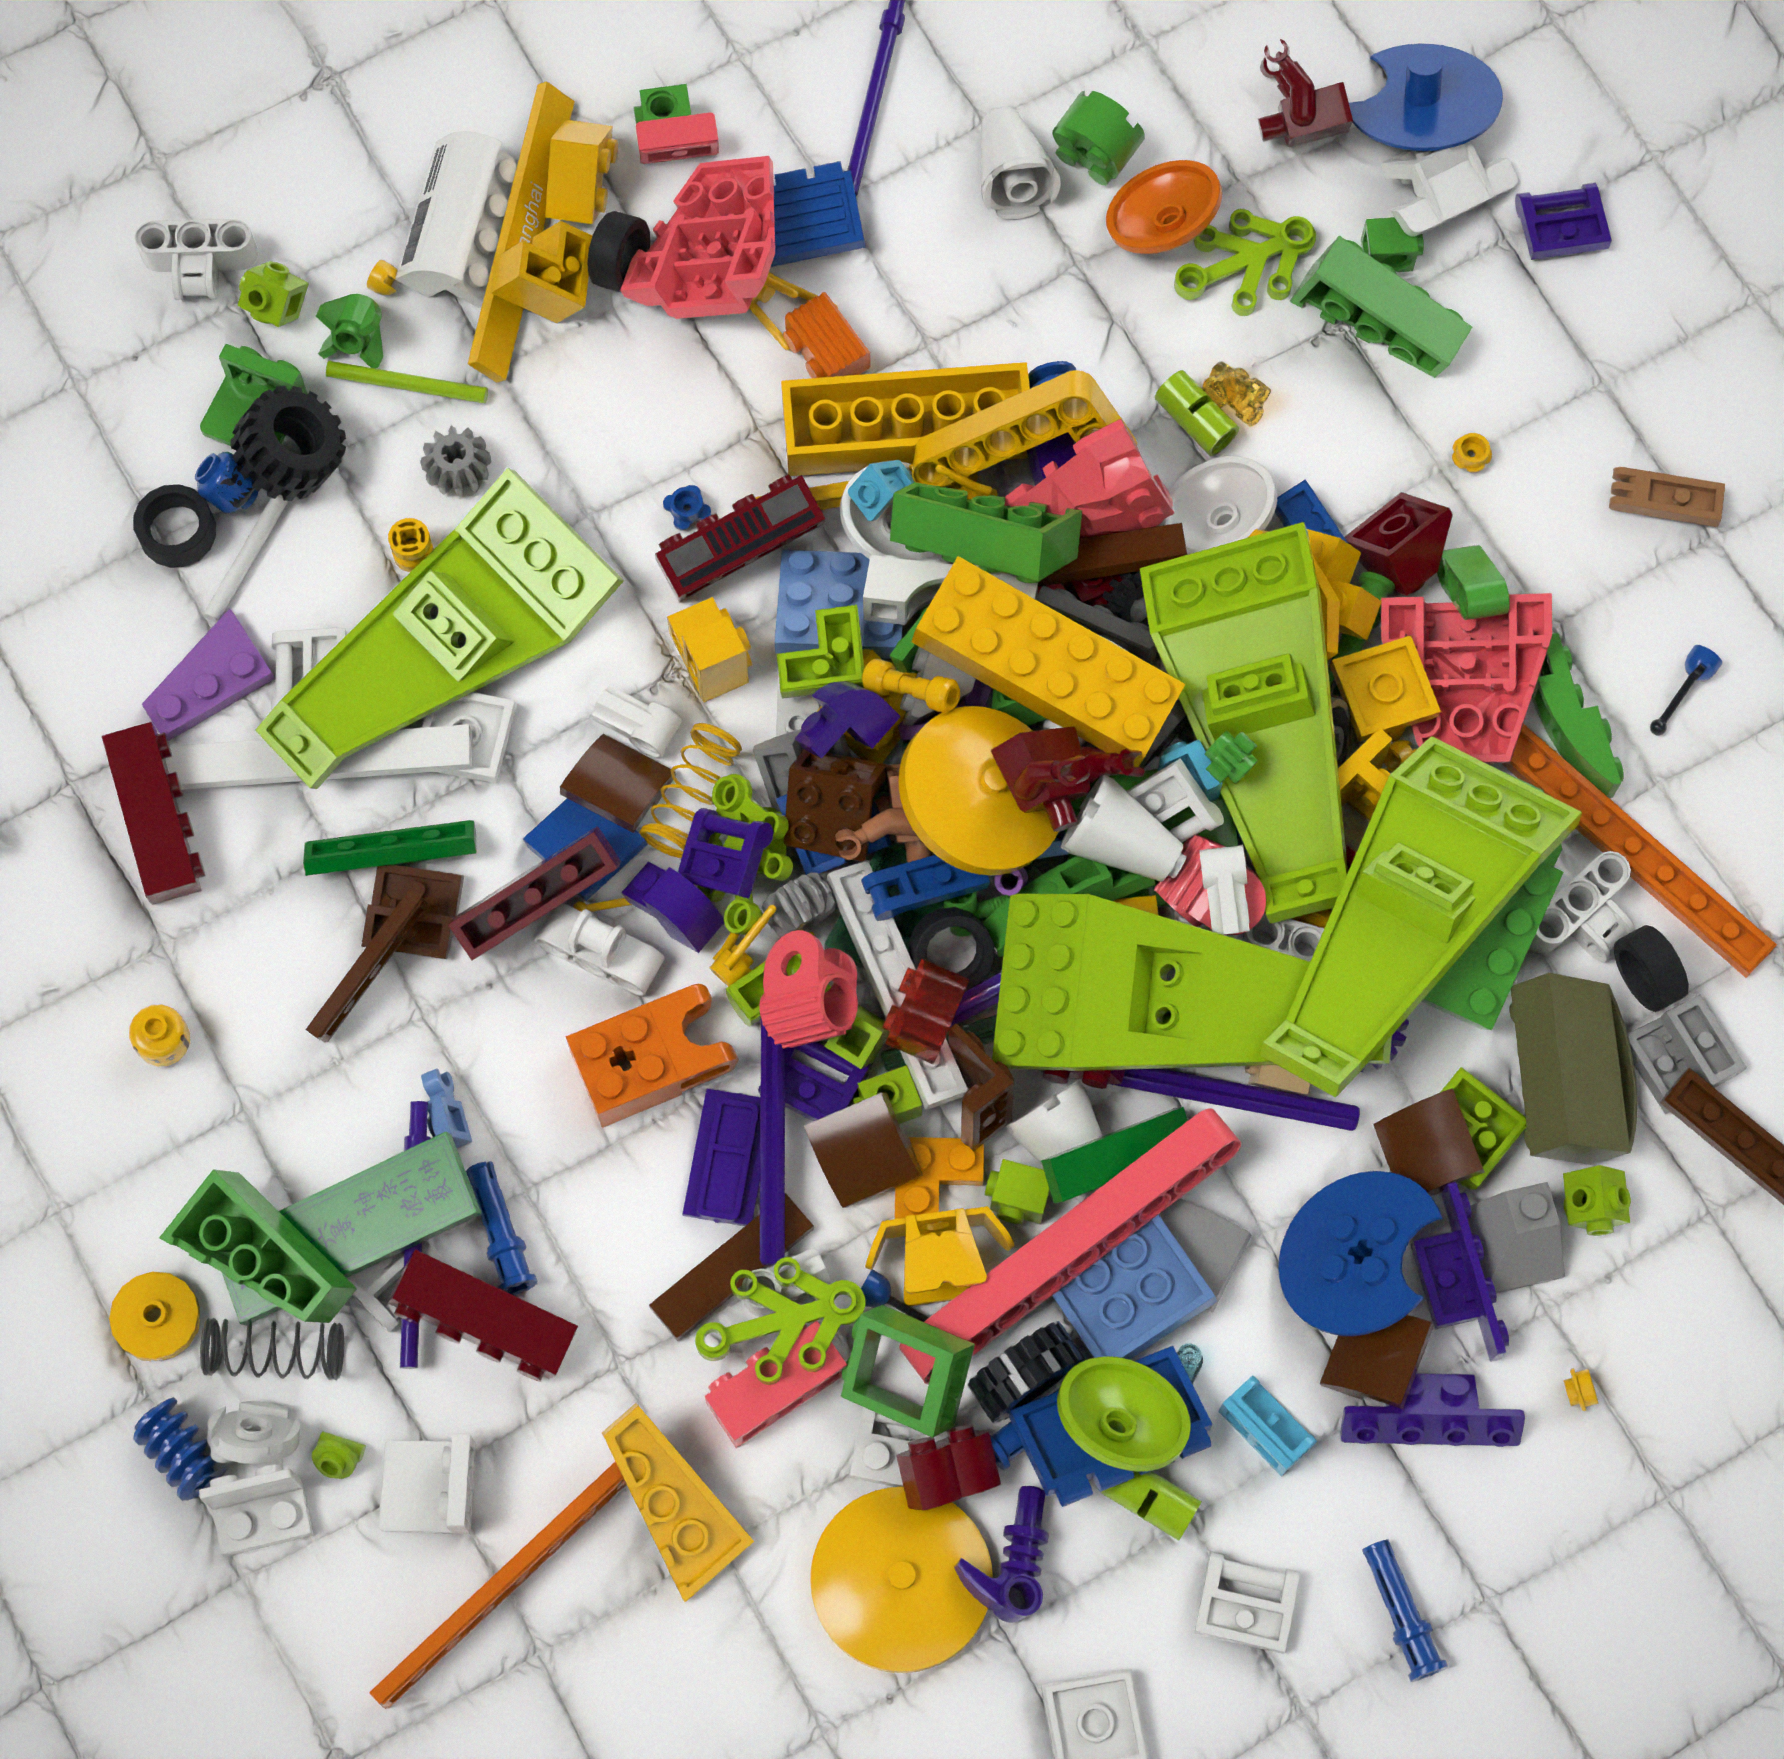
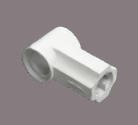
M610 685L599 695L591 714L594 721L629 738L630 743L646 755L657 759L662 757L682 724L681 718L669 708L654 702L647 705Z
M1243 845L1199 850L1203 887L1207 889L1212 932L1224 935L1250 931L1248 903L1244 886L1248 882Z
M815 1247L792 1257L799 1263L801 1270L829 1285L831 1284L826 1267ZM785 1265L779 1270V1275L784 1279H790L796 1274L795 1268L790 1265ZM774 1266L752 1271L757 1278V1282L771 1286L775 1292L792 1301L808 1295L794 1285L784 1287L778 1284L774 1277ZM749 1278L743 1280L742 1292L752 1288L753 1283ZM743 1299L747 1310L755 1316L762 1317L775 1313L750 1299Z

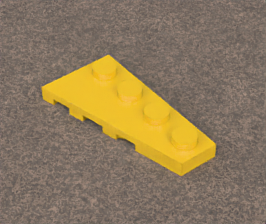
M635 1403L602 1432V1436L683 1601L686 1602L748 1548L754 1540L640 1406Z

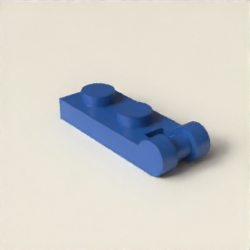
M936 855L879 870L861 879L865 893L871 894L874 904L871 909L876 921H884L902 912L987 889L990 884L988 875H979L958 869ZM897 884L901 894L890 897L887 887Z

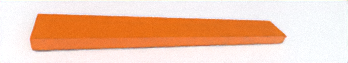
M1523 723L1511 762L1501 764L1518 779L1544 790L1545 794L1581 811L1582 815L1579 825L1575 829L1601 852L1613 851L1623 855L1630 864V877L1747 978L1777 944Z
M616 1462L607 1468L369 1692L379 1705L389 1709L626 1486Z

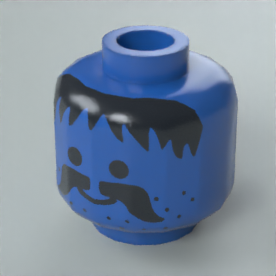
M222 452L218 455L212 453L202 461L195 473L199 495L226 514L233 513L240 508L243 510L249 508L258 495V491L252 487L254 483L252 478L249 476L244 480L240 473L243 465L235 463L232 453Z

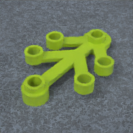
M1237 209L1231 214L1229 229L1234 235L1220 232L1214 226L1209 225L1194 239L1195 247L1201 252H1211L1218 248L1235 255L1204 269L1193 263L1182 265L1177 270L1174 280L1176 293L1183 299L1193 300L1203 295L1206 286L1246 269L1241 287L1233 295L1231 306L1237 315L1248 316L1255 310L1257 302L1255 293L1267 259L1282 253L1277 273L1272 274L1268 280L1267 293L1274 300H1284L1291 292V275L1297 257L1308 253L1314 247L1316 231L1310 221L1304 217L1293 216L1282 223L1254 216L1249 210ZM1238 219H1243L1248 223V225L1239 226L1235 223V221ZM1252 231L1271 239L1257 243L1240 237L1247 236ZM1209 235L1213 240L1205 242L1200 239V236ZM1292 235H1297L1302 240L1294 241L1289 237ZM1191 282L1196 285V288H1187L1183 284ZM1282 283L1286 288L1284 290H1277L1273 287V284ZM1244 298L1249 300L1251 304L1242 306L1238 303V300Z
M730 774L720 778L715 783L712 790V801L717 807L716 812L719 816L745 822V816H747L752 821L766 822L771 826L775 821L773 839L779 840L786 835L789 826L787 818L782 814L767 811L752 799V786L746 777ZM715 832L710 835L708 841L710 844L739 851L742 849L744 839L728 836L722 845L719 839L720 833ZM767 847L764 848L759 863L763 868L764 874L771 879L786 880L792 873V860L786 855L773 853ZM780 862L779 870L776 872V866ZM697 887L711 902L721 901L726 894L716 890L710 893L708 888ZM752 891L749 899L735 895V900L727 906L724 913V924L731 933L745 936L759 917L762 916L763 913L758 905L753 903Z
M791 1257L781 1258L774 1266V1277L777 1283L784 1287L794 1285L817 1299V1301L800 1305L757 1282L755 1274L751 1271L739 1270L731 1278L730 1284L733 1294L739 1299H750L775 1313L728 1327L717 1322L704 1324L696 1333L695 1344L697 1351L701 1357L708 1361H719L729 1354L731 1346L780 1331L769 1353L759 1358L755 1365L757 1379L763 1384L772 1385L777 1383L782 1377V1366L805 1324L823 1319L813 1341L803 1345L799 1351L801 1367L808 1372L819 1371L825 1365L826 1352L840 1326L853 1324L864 1312V1293L857 1284L848 1280H839L829 1285L801 1270L799 1263ZM785 1265H790L795 1268L796 1274L790 1279H784L779 1275V1270ZM741 1278H749L753 1283L752 1288L746 1292L739 1291L736 1288L737 1281ZM839 1295H847L852 1303L848 1308L840 1309L835 1305V1299ZM715 1332L722 1337L721 1343L718 1346L709 1347L705 1344V1337L709 1333ZM809 1350H816L820 1353L821 1359L816 1364H808L804 1360L805 1353ZM769 1362L775 1364L778 1370L774 1376L765 1377L761 1374L760 1369L763 1364Z

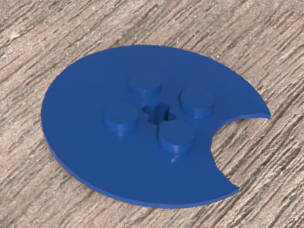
M1418 43L1391 47L1371 55L1370 59L1377 62L1384 69L1387 76L1386 85L1377 95L1369 99L1349 103L1353 124L1368 137L1395 148L1413 151H1434L1465 144L1487 131L1499 116L1503 102V92L1496 74L1477 57L1449 46Z
M1384 1171L1352 1174L1338 1179L1318 1191L1301 1207L1293 1218L1280 1249L1279 1280L1283 1294L1293 1311L1310 1326L1322 1332L1339 1336H1358L1373 1333L1389 1327L1408 1315L1420 1304L1424 1297L1416 1294L1407 1285L1402 1273L1403 1255L1409 1241L1421 1228L1436 1220L1443 1219L1435 1201L1426 1190L1411 1179Z

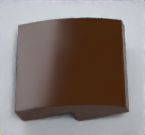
M602 734L583 754L560 785V795L634 833L650 807L657 805L662 798L661 788L671 784L673 778L670 768Z
M399 865L377 866L372 902L367 906L361 947L368 946L408 890L411 889L428 902L429 907L395 952L447 959L454 934L448 924L458 915L464 875Z
M1453 1088L1407 1106L1373 1124L1390 1172L1411 1179L1426 1190L1430 1196L1442 1193L1448 1183H1458L1485 1173Z
M879 1093L804 1125L821 1169L842 1208H847L923 1176L909 1136L902 1134L887 1093Z
M1406 1315L1389 1327L1373 1333L1358 1336L1338 1335L1322 1375L1320 1385L1361 1400L1365 1396L1403 1410L1434 1328L1432 1322Z

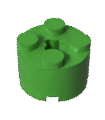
M1085 90L1080 92L1052 131L1053 138L1059 146L1055 152L1058 158L1069 166H1075L1076 163L1084 166L1089 170V176L1103 186H1107L1111 180L1118 177L1145 140V133L1138 122L1134 128L1126 120L1129 112L1119 103L1096 91H1091L1089 96H1085Z

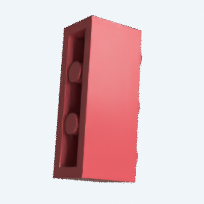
M815 1321L810 1326L805 1324L782 1366V1377L777 1383L766 1385L757 1379L755 1372L756 1362L770 1351L768 1347H765L747 1359L745 1362L748 1366L735 1376L728 1372L708 1386L711 1392L705 1395L706 1404L735 1448L842 1377V1370L847 1364L833 1343L830 1344L826 1352L825 1365L819 1371L808 1372L799 1363V1351L803 1345L813 1341L820 1327L818 1321ZM809 1350L804 1355L805 1362L811 1365L818 1363L821 1359L820 1353L816 1350ZM769 1362L763 1364L760 1372L765 1377H772L777 1373L778 1368L775 1364Z

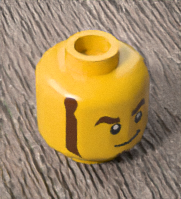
M162 1004L150 1005L141 1009L133 1017L129 1026V1040L138 1056L146 1063L157 1067L169 1066L178 1062L186 1054L190 1045V1031L182 1016L174 1008Z

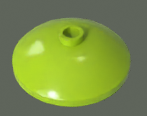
M1119 1357L1091 1358L1074 1366L1067 1373L1059 1388L1057 1408L1065 1430L1086 1453L1106 1465L1128 1471L1157 1470L1175 1461L1187 1444L1191 1423L1182 1397L1164 1377L1143 1364Z

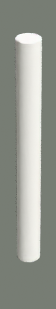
M278 495L276 499L270 498L203 613V616L208 620L217 623L288 503V501L283 500L282 495Z

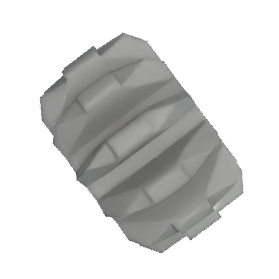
M451 425L448 435L444 436L435 430L433 435L435 443L424 442L423 451L426 456L421 458L420 464L422 470L427 472L425 476L429 485H438L439 492L443 495L454 488L456 495L461 498L464 492L463 488L468 486L471 490L477 492L479 488L477 480H488L489 472L487 466L492 461L490 452L485 450V440L481 436L474 438L473 431L469 427L461 434H457L456 428Z
M809 873L801 875L793 881L790 880L786 885L779 887L776 892L768 896L761 908L765 912L770 905L776 906V912L769 919L768 924L771 929L773 928L778 937H782L795 930L809 931L812 927L821 924V921L831 916L837 904L832 890L819 873Z

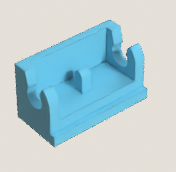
M1253 1375L1228 1397L1218 1410L1281 1477L1317 1443V1440L1277 1402Z

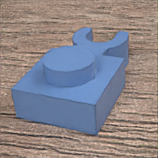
M434 1069L422 1074L423 1087L430 1097V1100L427 1101L429 1113L427 1125L431 1135L435 1137L443 1132L450 1133L456 1148L471 1143L472 1138L462 1103L455 1100L453 1095L454 1084L450 1073L440 1074L439 1069Z

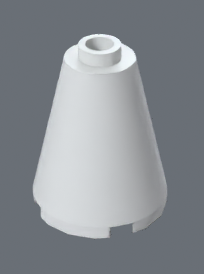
M1008 107L996 108L989 112L981 123V194L984 205L988 210L989 208L995 210L997 216L1003 219H1021L1037 214L1041 211V204L1048 199L1052 203L1057 198L1061 188L1059 172L1019 113Z
M1107 775L1100 776L1079 807L1081 810L1077 816L1078 823L1067 829L1060 847L1070 854L1160 882L1164 881L1167 876L1174 879L1187 857L1181 853L1183 844L1113 778Z
M1080 1080L1057 1092L1037 1107L1027 1111L1007 1125L1011 1135L1041 1165V1160L1102 1137L1087 1091ZM1099 1188L1074 1198L1081 1203Z

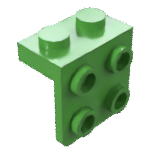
M225 344L219 355L225 378L200 424V430L205 437L231 446V439L234 437L232 432L235 425L263 392L268 389L273 392L277 386H285L290 391L293 386L301 387L302 392L307 394L300 371L289 362L283 360L274 362L263 358L250 347L241 346L237 348ZM275 432L278 441L282 444L286 435Z

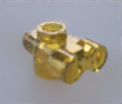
M1224 361L1214 365L1209 378L1204 381L1202 387L1220 408L1229 405L1236 411L1235 416L1249 427L1256 425L1262 418L1264 413L1263 405L1271 393V389L1259 379H1250L1248 373L1243 368H1233Z

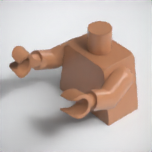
M901 763L887 765L886 782L888 796H882L875 800L880 813L861 824L862 828L855 832L850 829H842L835 834V839L838 842L853 840L856 843L855 847L851 850L839 851L842 858L846 860L856 858L861 852V845L868 841L873 843L885 835H894L897 843L905 842L907 863L932 856V851L916 835L904 813L898 782Z

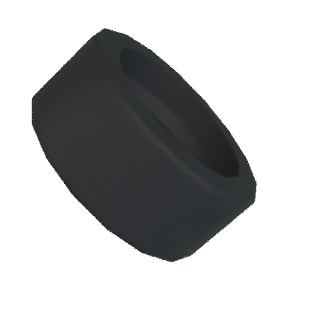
M617 211L607 213L600 220L591 239L587 261L588 275L593 284L622 293L620 289L633 256L638 249L647 252L650 248V229L645 220Z
M180 484L163 485L150 491L139 501L133 515V530L144 553L156 564L170 568L186 567L200 561L211 550L216 538V521L206 500L195 489ZM173 507L192 509L199 519V527L189 540L178 545H163L154 540L151 534V525L161 512Z
M957 907L939 908L925 915L914 927L909 940V955L920 978L933 990L946 994L964 993L981 983L989 974L995 959L994 942L987 928L970 911ZM948 927H960L966 929L974 937L976 942L974 959L965 969L957 973L943 974L937 972L927 959L929 942L938 932Z
M1644 925L1614 943V956L1619 972L1630 992L1645 1008L1658 1012L1688 994L1689 983L1681 959L1672 944L1656 928Z

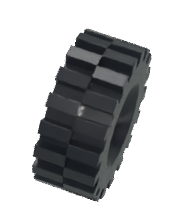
M1056 1321L1044 1328H1039L1030 1336L1027 1335L1016 1345L1010 1346L999 1357L991 1360L989 1365L980 1369L977 1375L969 1380L967 1386L991 1422L997 1424L1009 1418L1010 1410L1040 1399L1046 1393H1050L1058 1384L1063 1382L1067 1373L1074 1366L1086 1359L1060 1321Z

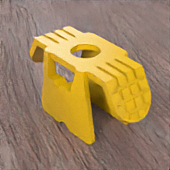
M988 1206L906 1216V1218L881 1222L871 1246L865 1268L873 1270L886 1239L905 1236L904 1303L909 1306L946 1302L952 1301L971 1285L983 1284L987 1279L970 1227L983 1225L1000 1246L1007 1251L1015 1247V1244L1009 1232Z

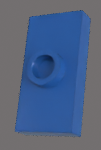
M1306 479L1277 497L1275 514L1284 527L1304 522L1309 530L1339 537L1347 542Z

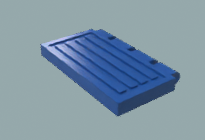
M841 161L813 166L815 178L810 179L807 178L806 168L774 174L776 186H774L775 256L771 267L866 248L851 170L843 172Z
M1174 1346L1135 1360V1362L1149 1367L1164 1377L1177 1390L1187 1407L1191 1429L1189 1439L1180 1457L1183 1459L1210 1448L1211 1440L1207 1432L1211 1430L1212 1422ZM1058 1391L1010 1410L1009 1418L1046 1496L1056 1494L1062 1507L1093 1495L1089 1479H1093L1097 1489L1102 1492L1134 1478L1133 1471L1106 1465L1090 1456L1075 1443L1065 1430L1058 1413ZM1141 1471L1139 1474L1143 1475L1151 1471Z

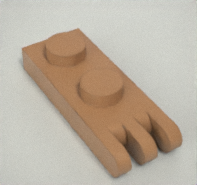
M1615 467L1613 469L1612 478L1616 482L1611 484V494L1615 496L1609 500L1610 509L1712 527L1719 526L1722 519L1725 483L1627 467Z

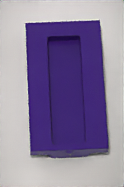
M706 1088L682 1215L714 1221L715 1223L721 1222L746 1226L754 1219L760 1186V1097Z

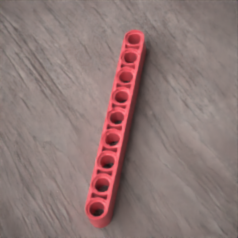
M1209 1108L1199 1112L986 1274L987 1279L983 1284L971 1285L925 1320L924 1323L974 1343L975 1346L972 1354L974 1356L1227 1163L1239 1151L1241 1141L1214 1109ZM900 1343V1351L924 1383L929 1384L935 1357Z

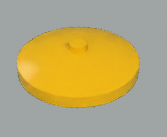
M964 706L954 708L949 713H941L935 716L910 740L904 751L899 768L898 782L902 807L916 835L930 851L946 863L966 872L979 875H1002L1029 865L1049 848L1059 832L1053 831L1046 810L1024 813L1019 809L992 755L991 749L1022 732L1033 731L1027 725L1007 713L987 707Z
M904 1487L875 1490L846 1505L834 1516L823 1531L816 1545L811 1565L810 1583L814 1608L821 1625L830 1639L844 1653L857 1662L873 1669L891 1673H912L927 1670L954 1657L976 1635L988 1610L986 1606L981 1604L965 1588L954 1568L959 1559L963 1558L981 1572L993 1578L989 1551L979 1529L967 1514L952 1502L923 1511L908 1509Z

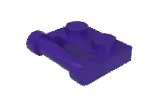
M1596 183L1583 184L1581 189L1531 196L1530 192L1516 194L1515 208L1518 217L1521 219L1531 260L1609 249L1612 239ZM1583 205L1585 208L1536 215V211Z
M701 808L693 817L678 873L694 885L749 899L763 850L773 839V828L766 822H743L719 816L715 810ZM716 832L744 839L742 849L739 851L708 843L710 835Z
M818 1041L785 1048V1107L812 1121L849 1107L858 1093V1083L867 1079L872 1064L870 1063L868 1066L860 1069ZM800 1051L849 1077L843 1085L793 1059V1057Z

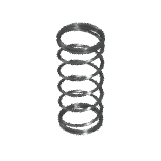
M208 1318L204 1323L201 1336V1370L204 1375L212 1376L218 1370L224 1355L228 1372L231 1376L236 1377L242 1371L248 1355L251 1371L255 1377L260 1378L266 1372L272 1356L277 1375L284 1379L290 1373L297 1357L299 1371L302 1377L308 1380L314 1374L321 1355L322 1367L327 1379L337 1381L341 1376L344 1360L343 1325L334 1322L330 1327L325 1359V1324H320L316 1357L309 1375H306L303 1370L300 1354V1322H296L292 1356L285 1374H281L276 1355V1322L273 1320L265 1365L261 1373H257L253 1363L251 1348L252 1321L249 1319L247 1321V1338L243 1357L238 1370L233 1372L227 1352L228 1320L226 1318L223 1320L220 1348L218 1321L216 1318ZM210 1336H211V1350H210V1358H209V1345H210Z

